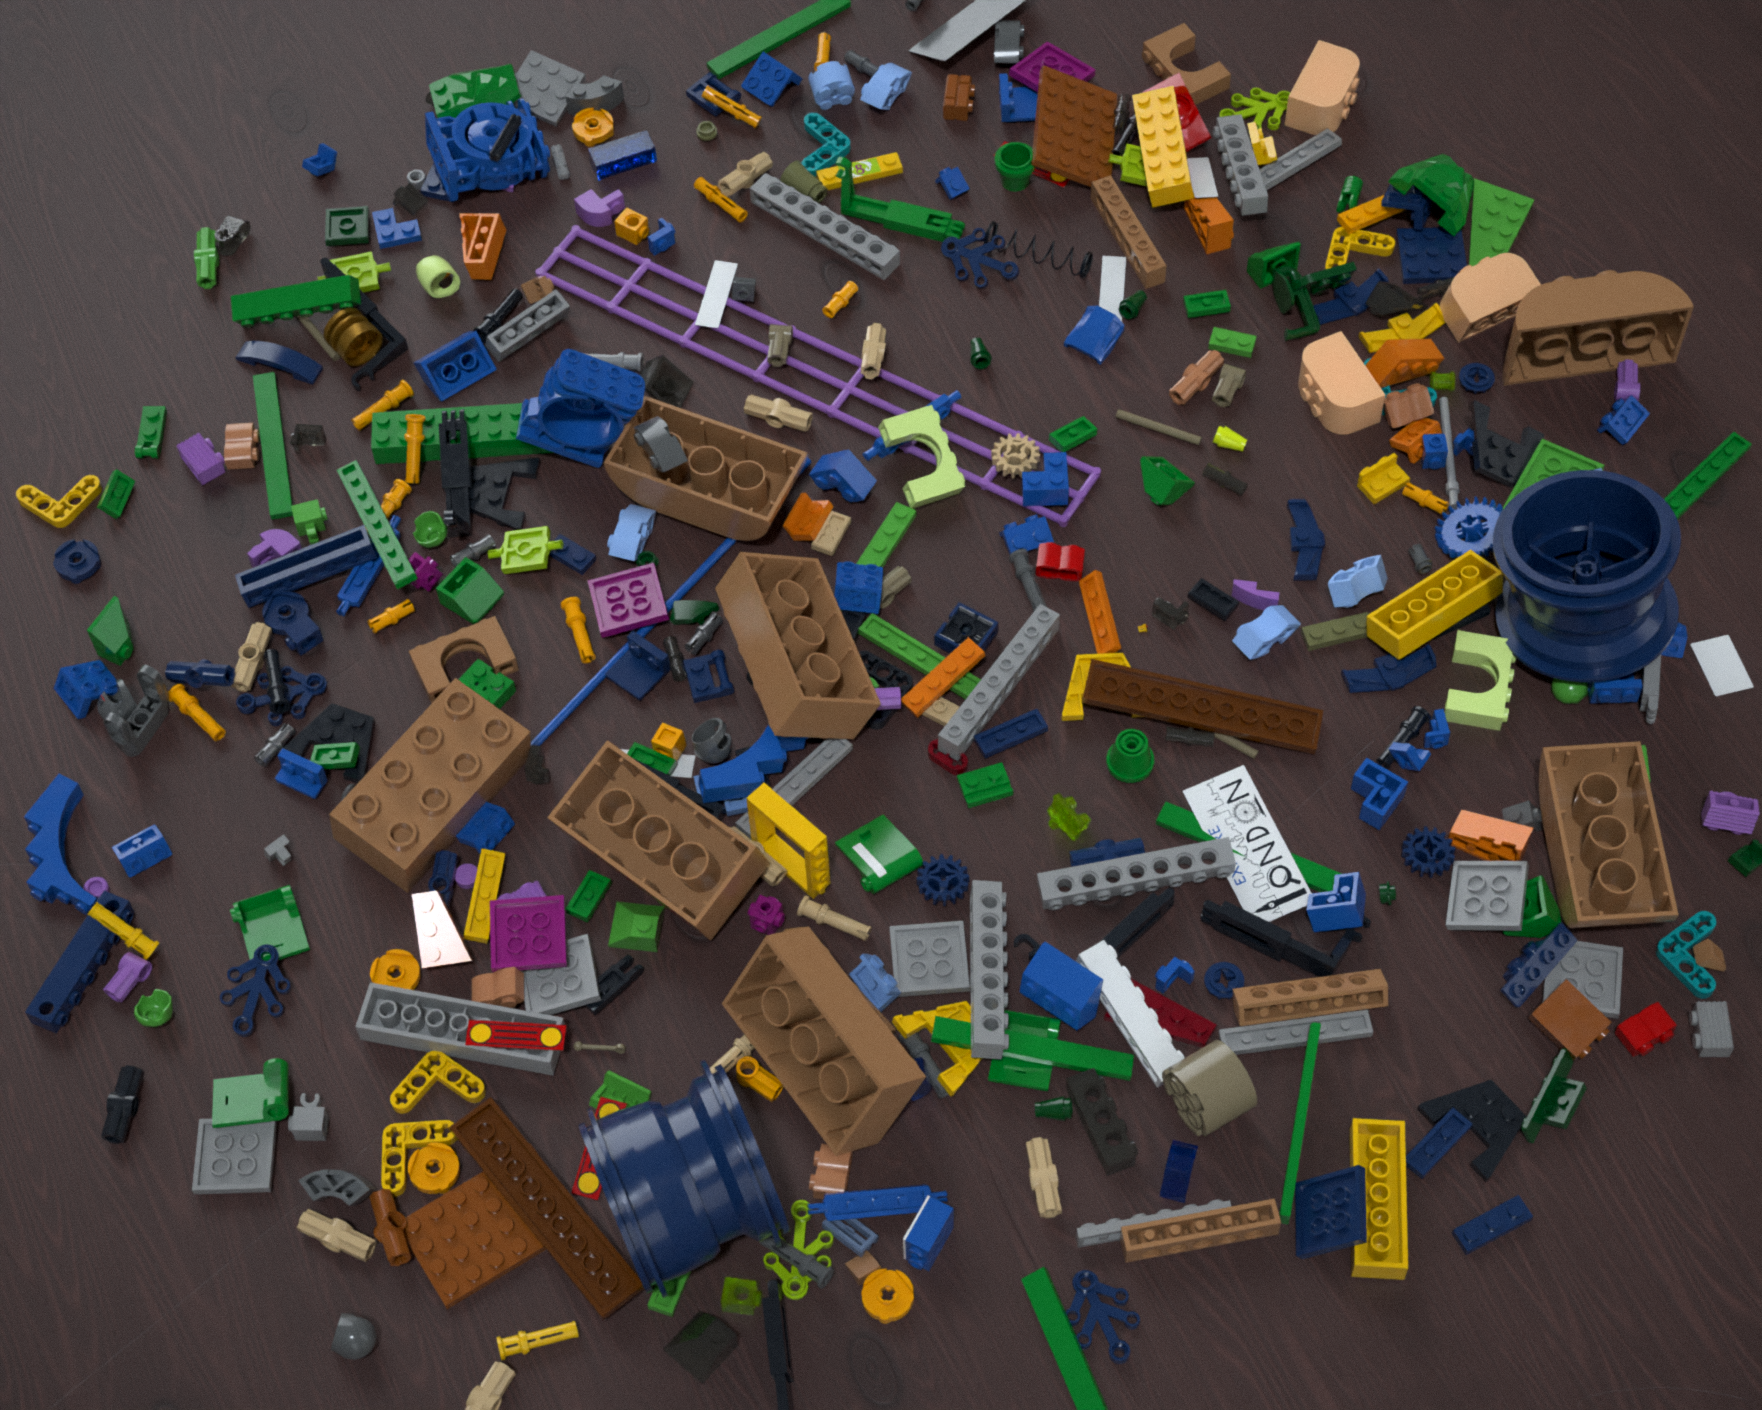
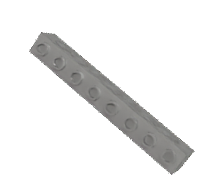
M765 173L750 187L751 203L879 278L885 280L900 265V250L894 245H889L878 236L865 231L861 226L851 223L844 216L832 212L828 207L820 205L811 197L805 196L795 188L782 183L778 178Z
M1041 604L1037 607L938 734V750L944 754L949 753L950 757L956 761L960 759V755L965 753L974 741V736L982 731L1059 631L1060 614Z
M1226 837L1037 873V885L1043 910H1058L1065 905L1073 904L1079 906L1087 903V901L1096 899L1098 901H1105L1117 895L1131 896L1135 892L1143 890L1152 892L1160 887H1178L1190 881L1199 883L1207 880V878L1216 876L1218 878H1225L1235 872L1236 862L1230 839ZM1211 859L1212 861H1214V863L1208 865L1205 864L1203 860ZM1185 863L1188 864L1190 868L1182 869L1179 867V865ZM1163 868L1166 872L1159 874L1155 872V869ZM1140 873L1142 877L1133 878L1131 874ZM1110 877H1115L1119 881L1116 883H1110L1107 881V879ZM1092 882L1094 886L1087 888L1083 886V883ZM1062 886L1069 887L1071 890L1068 892H1061L1059 888Z
M972 880L970 891L971 1057L1002 1059L1003 1050L1008 1049L1009 1034H1004V1028L1008 1027V1013H1004V1008H1007L1008 992H1004V987H1007L1008 973L1003 972V967L1007 965V952L1003 951V946L1006 947L1007 932L1003 931V926H1006L1007 913L1002 912V907L1006 905V892H1002V882Z

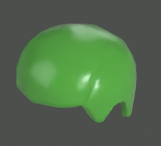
M424 512L414 521L416 531L413 532L417 543L422 547L433 548L439 546L447 536V525L444 524L443 518L437 512Z
M1554 678L1552 680V693L1560 702L1578 704L1584 697H1587L1588 683Z
M155 989L151 996L146 997L142 995L138 1004L134 1007L135 1019L145 1027H157L165 1024L170 1020L173 1012L172 997L167 991Z

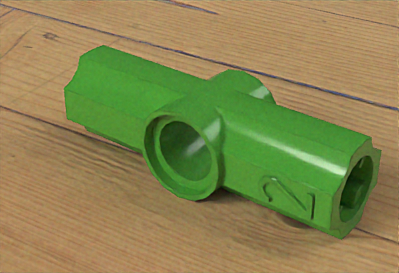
M209 227L201 228L197 232V249L194 250V261L197 268L196 282L198 286L204 289H211L216 285V267H219L216 232Z

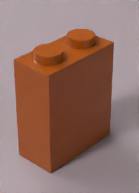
M1567 979L1528 1017L1560 1050L1566 1048L1573 1060L1577 1057L1582 1060L1592 1050L1589 1045L1595 1039L1600 1042L1610 1032L1607 1027L1612 1023Z

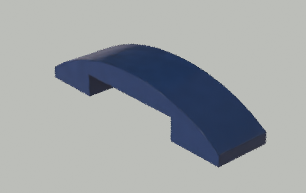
M246 341L235 357L237 361L256 366L259 362L293 374L294 379L312 385L323 370L322 365L295 350L264 341Z

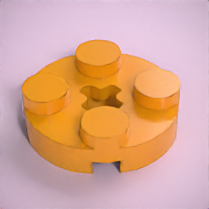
M594 108L583 109L574 117L572 124L573 134L586 146L593 147L613 136V118L608 111L601 108L600 111L594 110Z
M392 949L387 951L386 955H383L380 959L378 956L374 960L370 969V978L372 983L414 990L420 981L421 970L417 960L410 952ZM395 969H399L401 975L397 978H392L389 975L394 973Z
M432 1142L421 1150L417 1149L411 1155L408 1162V1173L413 1186L419 1191L426 1194H445L450 1191L451 1187L458 1180L460 1164L457 1155L450 1146L439 1142ZM435 1163H438L440 1170L436 1173H431L428 1167H433Z
M887 1268L879 1269L865 1279L862 1289V1304L865 1311L872 1318L887 1324L903 1318L910 1311L914 1303L913 1285L903 1272L887 1270ZM884 1290H886L887 1292L893 1291V1292H894V1294L892 1295V1298H893V1299H892V1300H887V1299H886V1300H883V1299H882V1297H883L882 1291H884Z

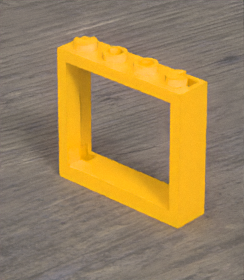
M763 783L746 798L751 840L761 843L764 851L787 869L786 876L814 899L818 894H823L825 888L830 884L827 836L768 785ZM775 827L804 851L805 859L776 835Z

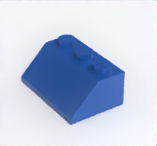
M468 331L413 362L424 383L440 401L447 399L497 370L476 331Z
M1044 942L1023 972L1019 992L1075 1030H1078L1096 1017L1104 979L1052 945Z

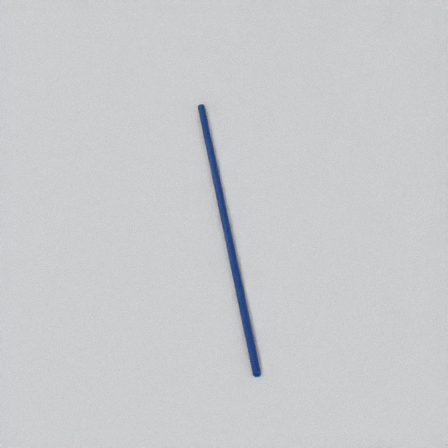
M807 458L799 476L812 463L809 458ZM727 537L665 602L667 613L673 608L674 601H680L737 540ZM658 623L641 627L636 633L644 638ZM628 641L531 741V755L606 678L605 673L629 650Z

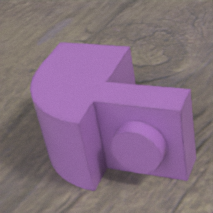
M592 189L574 199L578 216L585 223L595 227H604L612 224V216L625 209L624 197L619 189L602 199Z
M272 529L261 533L262 543L254 546L247 554L251 566L254 568L275 558L277 559L300 550L302 547L300 542L289 532Z

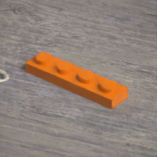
M1094 570L1079 581L1097 654L1115 653L1121 649L1102 572Z
M968 637L901 698V703L918 718L986 656L985 652Z

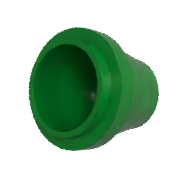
M1011 142L1001 146L995 153L994 163L999 172L1001 184L1009 191L1017 192L1024 190L1028 186L1031 174L1036 166L1031 165L1033 148L1029 145Z
M1126 729L1118 734L1115 743L1109 748L1106 757L1108 771L1113 777L1122 782L1135 783L1144 780L1150 775L1154 767V754L1143 732L1136 729Z

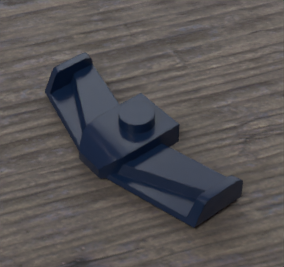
M1378 268L1359 287L1351 281L1334 290L1335 300L1313 305L1320 325L1351 316H1358L1365 312L1372 303L1390 288L1389 280Z
M1289 499L1287 501V509L1290 511L1296 526L1290 527L1291 551H1299L1293 581L1317 580L1322 551L1325 547L1324 533L1319 529L1311 507L1305 499Z
M1427 644L1424 648L1401 661L1392 654L1375 658L1373 663L1375 668L1344 669L1341 670V676L1350 693L1394 691L1404 688L1406 684L1436 668V656L1431 646Z

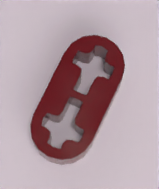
M938 739L929 743L928 756L934 763L953 775L966 772L968 759L964 753L960 755L961 765L953 766V761L956 763L958 761L951 758L949 753H934V749L938 750Z

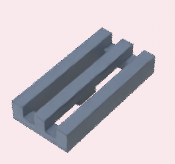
M856 1218L845 1219L844 1221L868 1238L867 1240L863 1239L850 1226L845 1225L840 1220L827 1221L825 1219L822 1222L823 1229L831 1232L836 1239L860 1257L865 1254L866 1250L868 1251L873 1243L875 1244L878 1241L879 1236Z

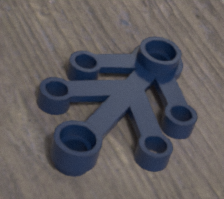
M982 228L974 229L971 235L964 238L948 237L943 241L941 246L942 253L947 258H952L956 269L955 276L959 281H966L969 277V272L963 267L960 256L969 260L975 276L974 283L979 289H984L988 285V279L983 275L980 264L1001 271L1007 280H1014L1019 275V268L1014 262L1008 261L1003 263L984 255L995 249L1000 250L1005 247L1006 241L1001 235L994 236L991 242L972 250L964 247L976 241L983 242L986 239V232ZM978 232H983L981 238H976ZM1001 239L1002 243L998 246L995 245L996 240ZM950 244H955L953 250H948ZM1007 267H1013L1010 273L1006 272ZM961 271H965L964 277H959ZM979 279H985L984 284L978 285Z
M285 666L281 669L283 681L291 682L294 680L300 683L296 686L284 683L288 688L287 700L291 703L296 695L303 694L298 703L291 707L293 718L299 720L305 717V708L313 696L320 695L326 690L327 681L319 673H311L306 676L294 671L290 666ZM288 672L291 673V674L288 675V676H284L285 673H288ZM262 673L257 677L260 688L267 689L269 682H262V680L268 679L267 673ZM244 693L236 699L238 710L243 714H251L256 707L271 703L270 697L267 694L254 698L253 695ZM270 712L268 714L269 723L272 726L281 725L283 723V714ZM273 717H279L277 720H272Z
M265 944L259 946L251 960L238 967H231L227 972L230 982L239 983L242 981L244 974L257 968L254 977L220 994L221 1003L226 1007L234 1005L238 997L249 992L243 1014L236 1017L233 1021V1029L240 1037H247L254 1031L252 1018L260 993L268 1005V1012L271 1017L279 1018L284 1013L282 1004L276 1001L264 980L268 970L276 982L275 988L279 994L285 995L291 990L289 980L283 977L276 965L279 954L272 945ZM265 954L271 955V958L268 961L262 960V957ZM233 972H239L240 974L237 978H231ZM287 983V988L280 990L279 985ZM226 995L232 996L229 1002L223 1001ZM274 1006L280 1007L278 1013L271 1012ZM248 1024L249 1027L246 1031H241V1025Z
M1081 1270L1077 1272L1072 1281L1076 1294L1066 1314L1067 1316L1075 1314L1077 1319L1069 1321L1072 1326L1078 1325L1081 1318L1080 1309L1085 1298H1087L1091 1307L1081 1332L1076 1336L1078 1342L1082 1337L1087 1338L1089 1341L1087 1344L1079 1342L1082 1350L1090 1348L1092 1343L1091 1335L1098 1321L1110 1346V1360L1116 1364L1127 1362L1130 1357V1347L1125 1341L1118 1339L1108 1317L1124 1322L1126 1328L1134 1330L1140 1324V1316L1134 1311L1127 1312L1101 1302L1097 1294L1112 1298L1117 1306H1124L1128 1302V1292L1123 1288L1116 1289L1100 1283L1098 1277L1092 1271ZM1088 1281L1090 1286L1083 1287L1081 1282ZM1123 1294L1125 1299L1120 1301L1116 1298V1295ZM1129 1317H1134L1137 1320V1322L1135 1324H1130L1127 1321V1319ZM1116 1351H1122L1124 1353V1356L1118 1358L1114 1355V1353Z

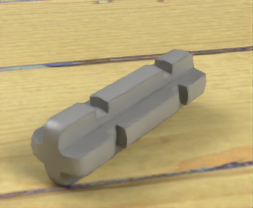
M560 144L553 145L551 153L560 180L569 179V170L562 146Z

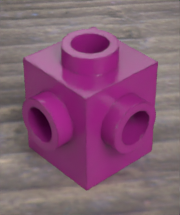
M414 552L408 560L418 579L411 582V584L417 589L422 586L429 592L443 574L436 569L439 564L429 556L424 559L417 552Z
M759 895L757 901L752 902L748 910L751 928L767 935L775 934L785 919L782 903L771 896Z

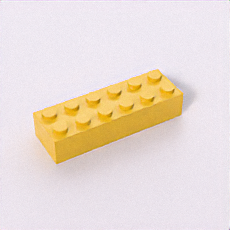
M1174 86L1132 95L1152 208L1193 199V187Z
M1469 550L1367 615V637L1400 660L1499 596L1503 592V574L1494 565L1474 551Z
M1353 1118L1349 1130L1350 1167L1360 1165L1365 1168L1367 1243L1351 1247V1277L1404 1280L1408 1271L1405 1121Z

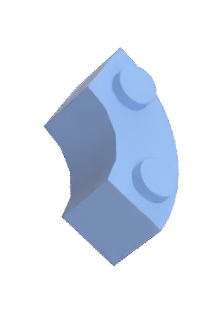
M893 63L881 65L869 83H865L862 87L860 100L881 110H890L896 97L900 93L905 92L912 72Z
M632 504L626 509H622L614 535L611 534L608 539L607 547L610 548L608 555L631 561L638 560V555L643 552L646 540L653 531L656 510Z
M1381 555L1353 562L1354 567L1347 571L1341 569L1331 577L1328 587L1334 607H1352L1357 605L1365 596L1384 590L1388 578Z
M1283 605L1269 606L1260 617L1240 626L1236 632L1237 635L1232 641L1250 660L1256 659L1269 653V649L1277 641L1282 644L1295 632L1301 623Z

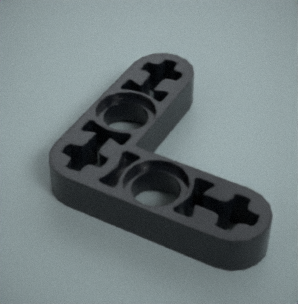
M868 651L859 652L862 661H868V664L864 663L869 677L873 678L878 685L884 688L900 687L898 683L907 682V686L902 685L900 687L901 698L913 688L911 675ZM885 669L889 671V675L887 677H879L877 672ZM884 709L881 713L880 710H876L872 716L877 717L880 713L881 719L872 720L871 716L867 721V726L874 730L882 729L898 709Z

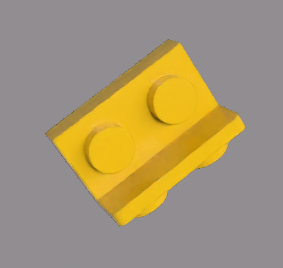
M1256 121L1247 123L1257 164L1267 165L1276 161L1277 154L1273 137L1264 138L1262 128L1257 129Z
M1395 453L1388 457H1382L1376 464L1371 467H1365L1359 473L1357 487L1373 504L1378 503L1410 482V477L1396 464L1398 456Z

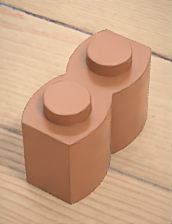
M1412 384L1402 393H1399V391L1388 393L1384 400V412L1388 425L1392 428L1400 427L1414 420L1434 414L1428 388L1424 385Z
M253 423L226 424L224 461L228 470L254 468L255 461H259V451L256 443L260 442L259 429H255Z
M516 967L503 968L494 973L481 974L471 979L472 1001L513 1008L524 1001V973Z
M821 1144L820 1151H815L813 1166H817L816 1174H811L809 1190H813V1198L823 1199L825 1193L847 1191L853 1156L852 1152L836 1156L827 1144Z

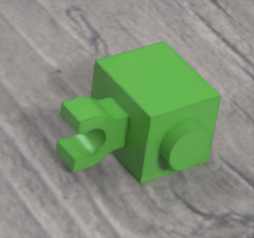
M318 499L292 505V513L299 536L307 535L310 545L318 543L317 532L326 530L324 521L328 520L325 507L320 508Z

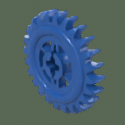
M1475 496L1473 504H1470L1468 498H1465V506H1462L1459 501H1456V510L1448 506L1450 515L1442 512L1444 521L1437 519L1438 526H1435V539L1443 553L1449 554L1450 558H1455L1456 556L1458 558L1469 550L1485 557L1489 556L1490 551L1494 552L1493 533L1497 519L1503 510L1502 505L1499 503L1496 507L1494 499L1488 505L1486 497H1483V502L1479 504L1478 498Z

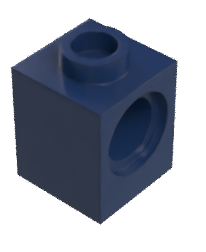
M307 614L283 629L286 639H284L286 645L291 651L296 650L300 656L324 641L320 628Z

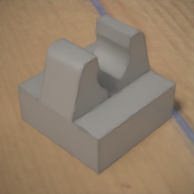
M283 834L264 848V855L269 862L275 858L283 866L290 862L291 855L287 851L290 848V841Z

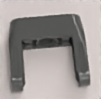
M143 665L137 673L136 677L145 696L128 720L125 721L119 715L111 712L103 720L113 743L129 757H135L144 750L169 713V693L160 673L149 665Z

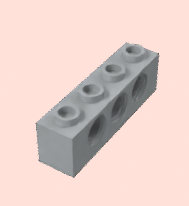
M556 289L488 335L485 346L495 359L500 362L567 316L569 304Z

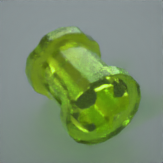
M1431 371L1430 388L1454 391V371L1437 374L1435 371Z

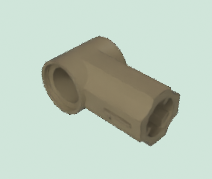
M770 324L767 361L775 367H781L783 364H786L788 348L792 344L793 326Z
M1224 364L1220 373L1219 383L1212 396V401L1217 406L1225 408L1231 405L1237 389H1241L1244 383L1246 370Z
M897 566L882 578L881 609L889 606L894 600L895 595L912 582V577L903 566Z

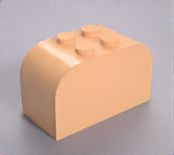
M1318 40L1288 96L1285 126L1313 135H1317L1327 128L1332 132L1338 129L1342 120L1348 117L1350 104L1354 105L1357 98L1355 91L1360 81L1358 78L1360 62L1354 52Z
M1502 253L1492 258L1485 257L1475 266L1468 265L1464 267L1454 277L1440 302V309L1444 321L1459 343L1515 317L1517 308L1524 296L1541 284L1527 262L1516 254Z
M1342 331L1310 343L1303 351L1298 387L1302 399L1308 402L1314 417H1318L1327 430L1341 435L1351 434L1379 423L1385 394Z

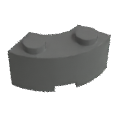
M999 20L996 22L994 63H1018L1019 59H1023V46L1019 45L1020 37H1024V25H1020V20Z
M603 75L599 80L592 83H575L565 96L568 114L576 115L579 111L586 108H594V110L600 111V108L606 111L614 109L624 99L622 81Z
M659 416L633 427L635 430L633 436L637 445L641 446L648 453L650 464L657 471L665 472L688 461L676 436H671L668 425Z
M320 1170L298 1180L313 1201H323L329 1197H337L349 1206H357L377 1190L364 1177L345 1170Z

